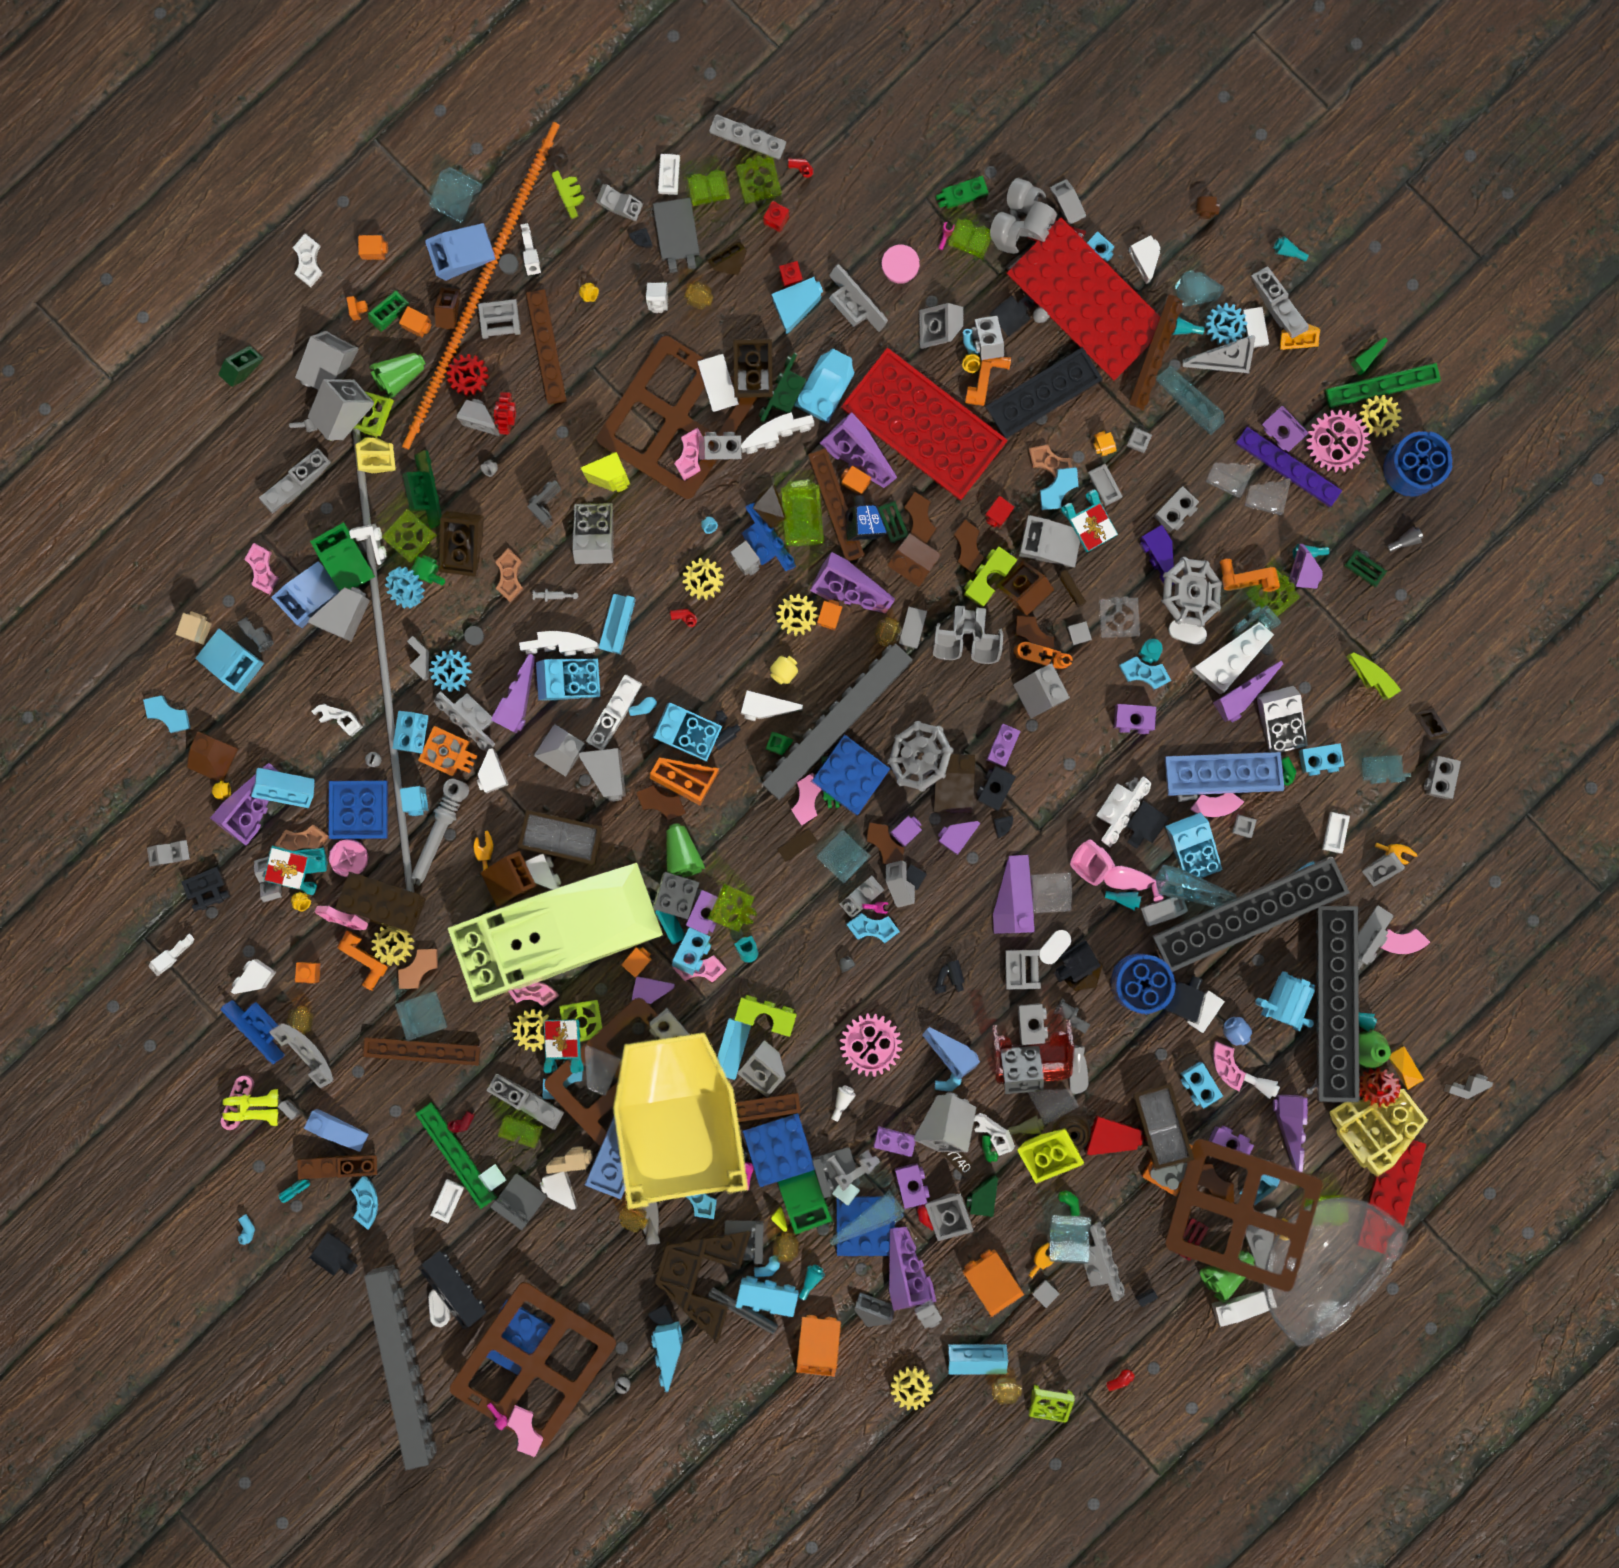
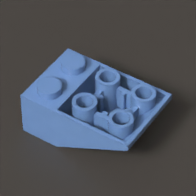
M484 223L444 232L425 240L436 276L445 281L496 259Z
M318 561L285 584L271 598L297 626L303 628L315 613L339 593V590L327 570Z

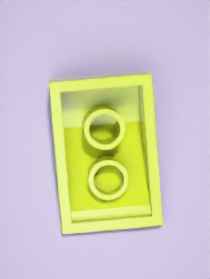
M1065 1129L1044 1133L1028 1139L1017 1149L1035 1183L1084 1164Z

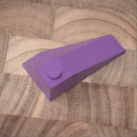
M852 412L820 442L837 460L842 459L849 463L848 466L850 468L851 466L856 467L869 475L871 481L883 488L897 478L866 427Z
M833 552L830 553L823 563L810 589L811 592L827 600L837 599L845 601L844 604L848 605L854 603L862 605L865 609L886 613L895 601L894 597L852 563Z
M532 654L528 655L517 674L518 681L511 683L508 691L509 696L502 698L491 718L492 721L515 733L518 730L521 731L526 722L524 718L535 657Z
M1282 661L1274 664L1213 702L1225 722L1229 720L1234 722L1242 717L1240 713L1246 710L1283 665Z
M269 763L262 768V769L277 771V770H276L271 764H269ZM256 774L226 799L210 817L223 830L244 845H247L259 831L261 818L268 810L267 804L269 800L251 797Z
M1028 855L1008 857L993 912L994 934L1034 932Z
M1276 1095V1099H1273V1110L1276 1111V1117L1292 1167L1303 1172L1304 1149L1301 1148V1144L1306 1139L1303 1124L1307 1125V1098L1300 1095Z
M907 1227L890 1229L889 1292L893 1311L920 1306L931 1299L933 1302H936L932 1281L929 1276L926 1277L922 1268L924 1264L915 1253L916 1246Z

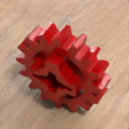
M461 354L459 361L454 358L455 364H449L448 366L451 371H447V375L451 377L447 380L449 383H453L451 388L453 390L457 389L459 395L464 391L467 397L469 392H472L475 396L477 389L482 392L481 386H487L484 379H489V376L484 374L488 371V368L483 367L485 364L483 360L478 362V356L472 359L470 354H467V358H464ZM477 367L480 370V377L476 374ZM463 373H464V374H465V373H466V374L471 373V375H472L473 377H469V376L465 377V376L463 375ZM456 374L460 377L459 384L456 381Z
M501 392L499 401L495 403V424L498 425L500 434L509 435L511 425H515L516 403L512 402L511 393Z
M1370 1068L1368 1073L1364 1071L1362 1077L1359 1076V1096H1364V1102L1371 1101V1106L1377 1103L1378 1107H1381L1384 1103L1388 1107L1389 1102L1395 1103L1396 1098H1399L1401 1085L1398 1084L1399 1079H1393L1394 1073L1387 1074V1069L1381 1072L1380 1068H1377L1376 1071Z

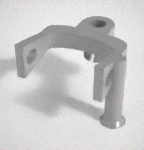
M869 1150L858 1156L861 1159L859 1162L862 1166L850 1174H845L835 1155L826 1161H829L836 1172L837 1177L835 1179L844 1191L852 1181L864 1173H871L875 1166L880 1163L877 1156L872 1157Z

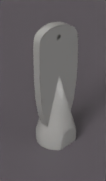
M1082 1045L1070 1046L1072 1056L1069 1078L1070 1091L1073 1094H1079L1088 1087V1072L1084 1057L1085 1046Z
M652 1202L648 1206L639 1207L641 1223L646 1235V1245L660 1243L658 1237L657 1202Z

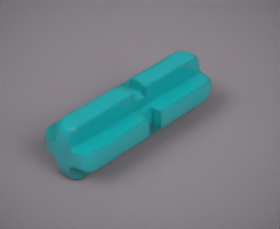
M301 1179L293 1184L292 1187L280 1193L278 1197L281 1202L286 1203L309 1187V1180Z

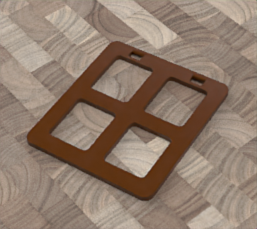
M663 336L597 435V442L611 453L617 452L619 458L677 495L689 500L695 496L718 459H701L698 464L701 471L691 476L687 481L681 480L662 468L657 462L679 429L689 433L698 428L702 436H705V432H712L688 416L690 410L705 389L698 361L704 360V358L673 338ZM679 349L689 355L686 360L677 355ZM668 354L697 372L676 406L669 405L645 389ZM730 375L731 382L734 383V377ZM757 397L739 398L738 405H736L719 433H716L717 436H723V432H736ZM636 402L642 403L666 419L644 454H640L615 438V433ZM709 441L708 443V449L710 451L714 449V443L712 441Z
M640 997L633 999L580 1047L583 1064L592 1056H597L618 1079L589 1108H584L563 1085V1082L573 1074L570 1070L572 1059H567L546 1078L544 1083L546 1090L600 1147L607 1131L598 1123V1119L615 1105L622 1062L606 1044L636 1016H639L649 1027L650 1022L646 1018L650 1014L654 1018L658 1016L652 1007ZM665 1021L659 1023L658 1028L665 1030L668 1028V1025Z
M1205 1139L1196 1140L1192 1148L1194 1160L1188 1162L1167 1235V1249L1281 1291H1291L1297 1279L1322 1192V1180L1316 1176ZM1207 1156L1244 1167L1248 1170L1238 1204L1198 1190V1183ZM1263 1175L1305 1189L1296 1223H1290L1254 1210L1253 1206ZM1307 1198L1313 1199L1310 1211L1304 1209ZM1192 1206L1212 1211L1233 1220V1226L1224 1254L1195 1245L1183 1239ZM1249 1225L1290 1239L1289 1249L1281 1274L1239 1259ZM1290 1257L1296 1258L1293 1270L1287 1268Z
M522 1282L516 1287L450 1384V1392L453 1396L496 1421L497 1418L487 1407L491 1403L498 1413L504 1415L509 1420L512 1409L535 1377L542 1379L565 1394L542 1429H537L532 1425L535 1432L543 1437L539 1447L543 1449L550 1444L615 1348L616 1341L612 1335L528 1282ZM525 1301L530 1302L555 1318L553 1324L531 1354H528L501 1336ZM569 1328L598 1346L574 1381L545 1364V1361ZM491 1350L497 1351L522 1368L499 1402L492 1401L468 1385ZM472 1393L481 1398L478 1404L469 1399ZM505 1426V1428L516 1434L510 1426Z

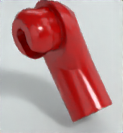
M789 159L788 168L798 169L806 178L813 175V168L807 160Z
M688 609L670 611L671 620L682 619L689 627H694L697 623L696 616Z
M1129 1369L1123 1370L1116 1379L1107 1382L1108 1390L1113 1391L1127 1386L1134 1380V1373Z

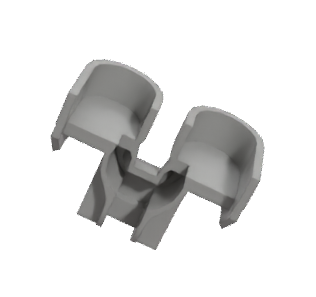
M1016 178L1011 183L1007 194L1008 206L1012 210L1026 213L1025 221H1017L1014 216L1004 212H999L993 219L990 236L998 250L1011 254L1018 253L1019 250L1016 247V242L1019 236H1027L1044 242L1049 235L1048 225L1055 222L1057 217L1055 210L1047 204L1037 201L1038 198L1044 199L1046 197L1042 189L1034 187L1027 180Z
M955 606L953 631L940 630V624H937L933 656L942 660L959 659L962 656L963 635L972 634L974 641L971 659L983 664L996 663L1000 660L1003 648L1002 629L999 630L997 635L985 634L986 609L976 607V611L965 610V606Z

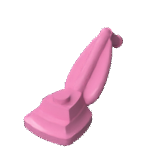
M1087 840L1075 851L1070 865L1088 883L1097 886L1104 880L1108 886L1121 890H1143L1152 887L1154 901L1161 902L1163 900L1159 887L1160 883L1156 879L1129 867H1115L1109 854L1092 840Z

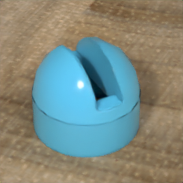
M706 517L701 522L702 529L707 534L714 532L718 527L717 522L712 517Z

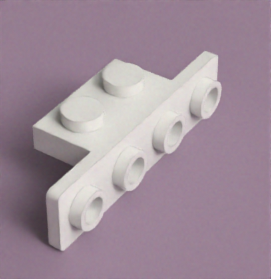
M1142 777L1133 792L1117 784L1096 815L1111 825L1102 838V842L1108 847L1116 843L1121 830L1128 825L1129 818L1139 808L1142 798L1150 791L1151 783L1147 778Z

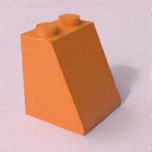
M995 1249L985 1251L980 1255L981 1258L976 1262L974 1260L970 1261L964 1266L965 1269L963 1270L964 1275L991 1317L1024 1295Z
M814 1315L802 1317L796 1373L835 1377L841 1321H837L833 1317L817 1319L818 1317Z

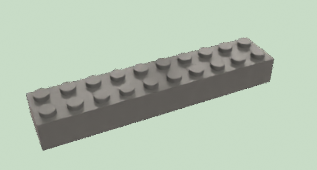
M897 644L893 647L889 645L882 652L883 657L880 660L875 659L868 669L870 671L867 674L862 673L856 679L855 683L857 685L853 689L849 687L842 694L843 699L840 702L835 701L829 708L830 713L827 716L823 714L816 721L817 727L813 731L809 729L802 736L804 740L800 744L795 743L789 750L791 754L787 758L783 756L776 763L778 768L774 772L769 771L762 778L764 780L762 785L779 801L911 664L913 659Z
M1330 856L1152 936L1164 962L1173 972L1345 896L1350 892L1334 858Z
M1320 906L1316 908L1317 1101L1359 1102L1358 906Z
M394 1264L372 1269L364 1277L405 1470L429 1465L435 1453H437L435 1441L432 1442L431 1438L433 1428L431 1422H428L427 1419L429 1409L427 1403H424L423 1400L425 1391L423 1384H420L419 1376L421 1375L420 1367L416 1365L414 1358L417 1355L416 1348L411 1344L412 1329L407 1325L406 1320L408 1319V1310L403 1306L404 1292L399 1287L398 1282L400 1281V1273Z

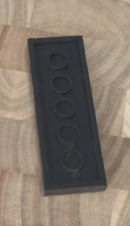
M1082 347L988 404L985 408L1002 436L1007 439L1090 389L1103 379Z

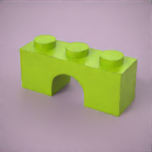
M1001 547L990 551L986 557L989 561L985 566L983 564L980 565L975 572L978 575L974 581L970 579L964 587L966 590L964 595L981 608L985 606L995 592L987 584V576L990 573H999L1005 578L1017 561L1015 557Z
M746 995L745 998L741 997L735 1021L753 1026L755 1018L759 1014L766 1013L772 1017L774 1022L772 1032L790 1037L797 1013H793L794 1009L783 1006L780 1009L775 1007L776 1004L765 1000L763 1004L757 1002L756 997Z

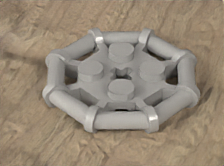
M1182 557L1172 569L1163 575L1164 591L1161 601L1173 615L1177 624L1183 623L1203 627L1206 621L1221 610L1220 596L1223 583L1218 579L1207 560L1199 561ZM1191 567L1199 568V572H1192ZM1183 569L1185 574L1177 578L1175 575ZM1205 574L1208 576V578L1210 579V581L1212 582V584H1210V582H1207V581L1205 580V578H1206ZM1173 582L1175 584V593L1174 596L1171 597V587ZM1192 587H1193V590L1196 591V594L1193 595V596L1191 595V592H1190V590L1192 589ZM1175 600L1176 604L1182 608L1181 612H1179L1172 601ZM1208 605L1209 609L1203 614V607ZM1188 611L1195 612L1196 618L1186 616Z
M915 721L914 725L899 735H895L892 752L887 762L890 764L899 786L919 789L922 792L936 781L946 777L945 773L951 753H953V748L950 747L941 726H932ZM923 731L933 735L930 738L923 737ZM916 732V737L914 739H912L909 742L905 740L906 738H908ZM937 740H939L942 746L941 750H939L936 744ZM901 744H903L905 747L901 750L902 757L898 758ZM919 753H924L922 760L918 759ZM940 756H942L940 766L938 768L937 760L938 758L940 759ZM900 763H903L906 769V772L904 774H902V771L898 765ZM935 771V774L931 775L926 779V776L928 774ZM912 774L918 775L919 781L911 780L909 778L912 776Z

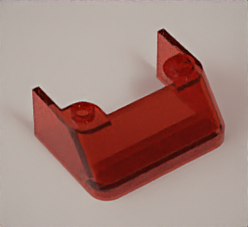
M1066 1020L1065 1032H1055L1050 1036V1042L1042 1044L1012 1045L1010 1038L998 1036L997 1027L992 1026L994 1072L997 1083L1004 1084L1001 1049L1039 1046L1044 1081L1064 1080L1072 1076L1074 1040L1070 1020Z

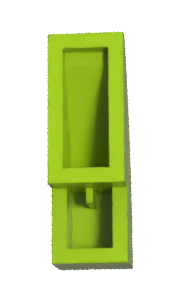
M1356 653L1346 656L1365 687L1370 688L1374 686L1383 700H1387L1401 691L1395 681L1375 663Z

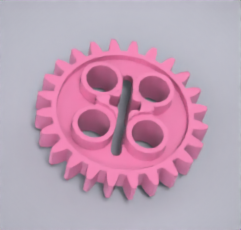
M1332 410L1330 417L1324 413V420L1317 418L1318 425H1311L1314 431H1308L1312 438L1306 441L1312 443V445L1308 446L1307 449L1313 450L1309 456L1317 457L1314 463L1320 461V468L1327 465V471L1334 467V471L1337 473L1338 468L1341 467L1342 471L1345 472L1347 465L1350 469H1353V462L1357 465L1360 464L1357 459L1358 457L1365 458L1362 451L1366 452L1369 450L1364 447L1365 444L1370 443L1369 440H1365V437L1370 434L1363 432L1367 426L1361 427L1362 419L1355 421L1356 414L1349 417V411L1342 415V411L1339 410L1338 415H1335ZM1342 423L1344 431L1341 433L1336 432L1334 424ZM1327 428L1331 430L1336 438L1341 437L1343 439L1341 443L1350 451V454H1347L1339 444L1334 445L1335 439L1328 434ZM1321 436L1329 438L1330 442L1327 446H1322L1319 443ZM1355 437L1357 445L1354 447L1348 446L1347 438ZM1334 450L1342 452L1343 456L1340 460H1335L1332 457Z
M867 1013L864 1020L859 1015V1022L852 1019L853 1026L846 1025L849 1031L842 1032L846 1038L840 1039L842 1043H845L844 1046L840 1047V1050H846L842 1057L849 1058L845 1063L849 1064L852 1062L851 1070L857 1067L858 1074L864 1070L866 1076H868L869 1071H872L873 1076H876V1071L878 1070L883 1074V1068L890 1071L889 1064L896 1065L893 1059L900 1058L896 1051H902V1048L897 1046V1044L902 1043V1040L896 1039L900 1032H893L897 1028L896 1025L890 1027L891 1020L885 1023L884 1016L878 1020L877 1014H874L872 1019ZM867 1026H872L875 1029V1033L872 1036H866L864 1029ZM879 1031H882V1035L874 1043L876 1047L874 1049L870 1048L861 1059L860 1055L868 1047L866 1042H872ZM881 1039H889L890 1045L888 1048L884 1049L879 1046ZM860 1041L863 1044V1048L861 1051H854L852 1044ZM875 1053L878 1056L876 1063L871 1064L867 1061L869 1054Z

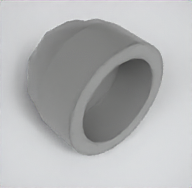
M1040 306L1033 313V318L1037 323H1043L1050 317Z
M487 460L481 465V470L485 475L491 477L498 470V465L496 462L493 463V460Z
M370 752L366 755L365 762L369 767H378L381 764V756L376 752ZM372 755H375L372 764H370Z
M626 1377L618 1378L615 1382V1390L620 1394H625L629 1391L631 1386L629 1379ZM618 1383L626 1387L627 1389L624 1390L623 1388L619 1387Z

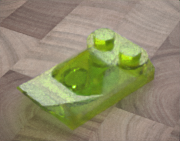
M811 479L788 481L787 485L781 488L782 505L786 515L784 520L786 546H809L824 543L819 485L814 484Z

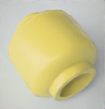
M784 656L778 657L770 667V676L781 685L783 683L789 684L798 673V668L795 666L797 662L790 656L787 658Z

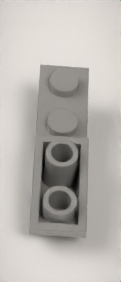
M1268 266L1251 275L1266 307L1280 328H1284L1291 339L1308 330L1309 325L1291 303L1287 291Z
M317 448L290 469L288 475L261 495L259 500L273 514L285 503L288 505L328 467L330 461Z
M499 1074L494 1076L487 1089L494 1096L514 1108L522 1110L551 1129L557 1127L564 1114L562 1110L550 1104L549 1101L542 1099L539 1095Z

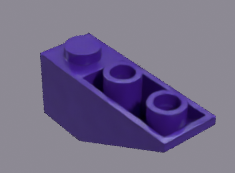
M1163 525L1142 536L1140 538V546L1145 553L1148 552L1151 557L1150 563L1154 569L1159 570L1161 574L1160 579L1164 584L1163 575L1174 567L1172 540Z

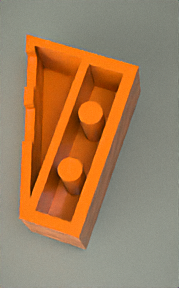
M659 757L650 773V779L701 805L719 773V768L688 764L682 761Z

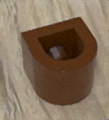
M1201 196L1197 198L1196 215L1200 219H1210L1214 215H1219L1220 203H1217V197Z

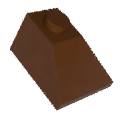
M197 732L189 750L187 768L215 781H224L238 748L205 733Z

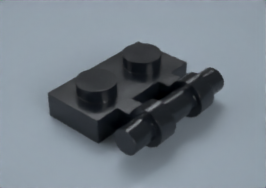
M219 867L181 882L187 898L193 899L196 897L197 903L192 905L194 912L200 909L202 911L208 909V906L215 903L220 904L225 901L224 899L231 897L228 890L221 892L219 887L226 885ZM212 891L214 896L205 899L203 894Z

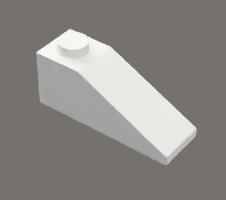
M747 691L741 714L745 715V719L755 721L756 718L763 719L801 711L803 705Z
M1268 1289L1231 1298L1224 1303L1221 1301L1212 1303L1215 1319L1220 1327L1241 1322L1273 1309Z

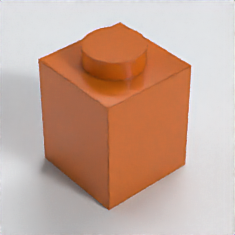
M359 235L358 254L362 260H385V253H388V243L385 242L382 235Z
M407 306L399 324L402 328L423 338L424 334H427L431 328V320L428 316Z
M851 466L850 469L846 468L841 476V479H843L842 485L859 496L864 493L871 482L869 475L854 466Z
M830 599L828 602L824 601L817 625L836 630L842 611V606H839L840 603Z
M636 947L621 966L636 978L652 960L649 957L651 954L644 947L641 949Z
M296 963L295 982L318 983L320 980L321 963Z

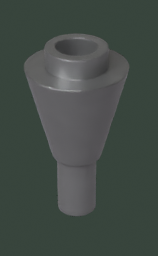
M1412 526L1397 541L1387 545V547L1392 552L1400 547L1422 543L1423 534L1419 528L1415 529Z

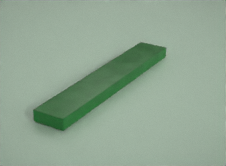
M1437 363L1328 388L1325 390L1330 409L1372 399L1375 395L1381 397L1382 395L1439 383L1441 378Z
M431 1102L415 1113L479 1208L482 1209L497 1198L493 1190L489 1192L478 1177L481 1174L454 1133L448 1130L447 1123L434 1104Z

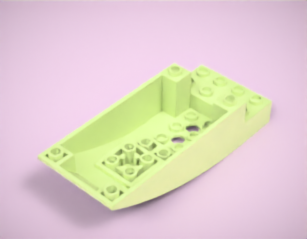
M637 863L542 893L448 928L473 1002H481L513 989L524 988L663 935ZM533 932H537L540 935V941L536 944L531 943L529 939ZM515 939H519L522 942V947L519 950H513L511 947V943Z

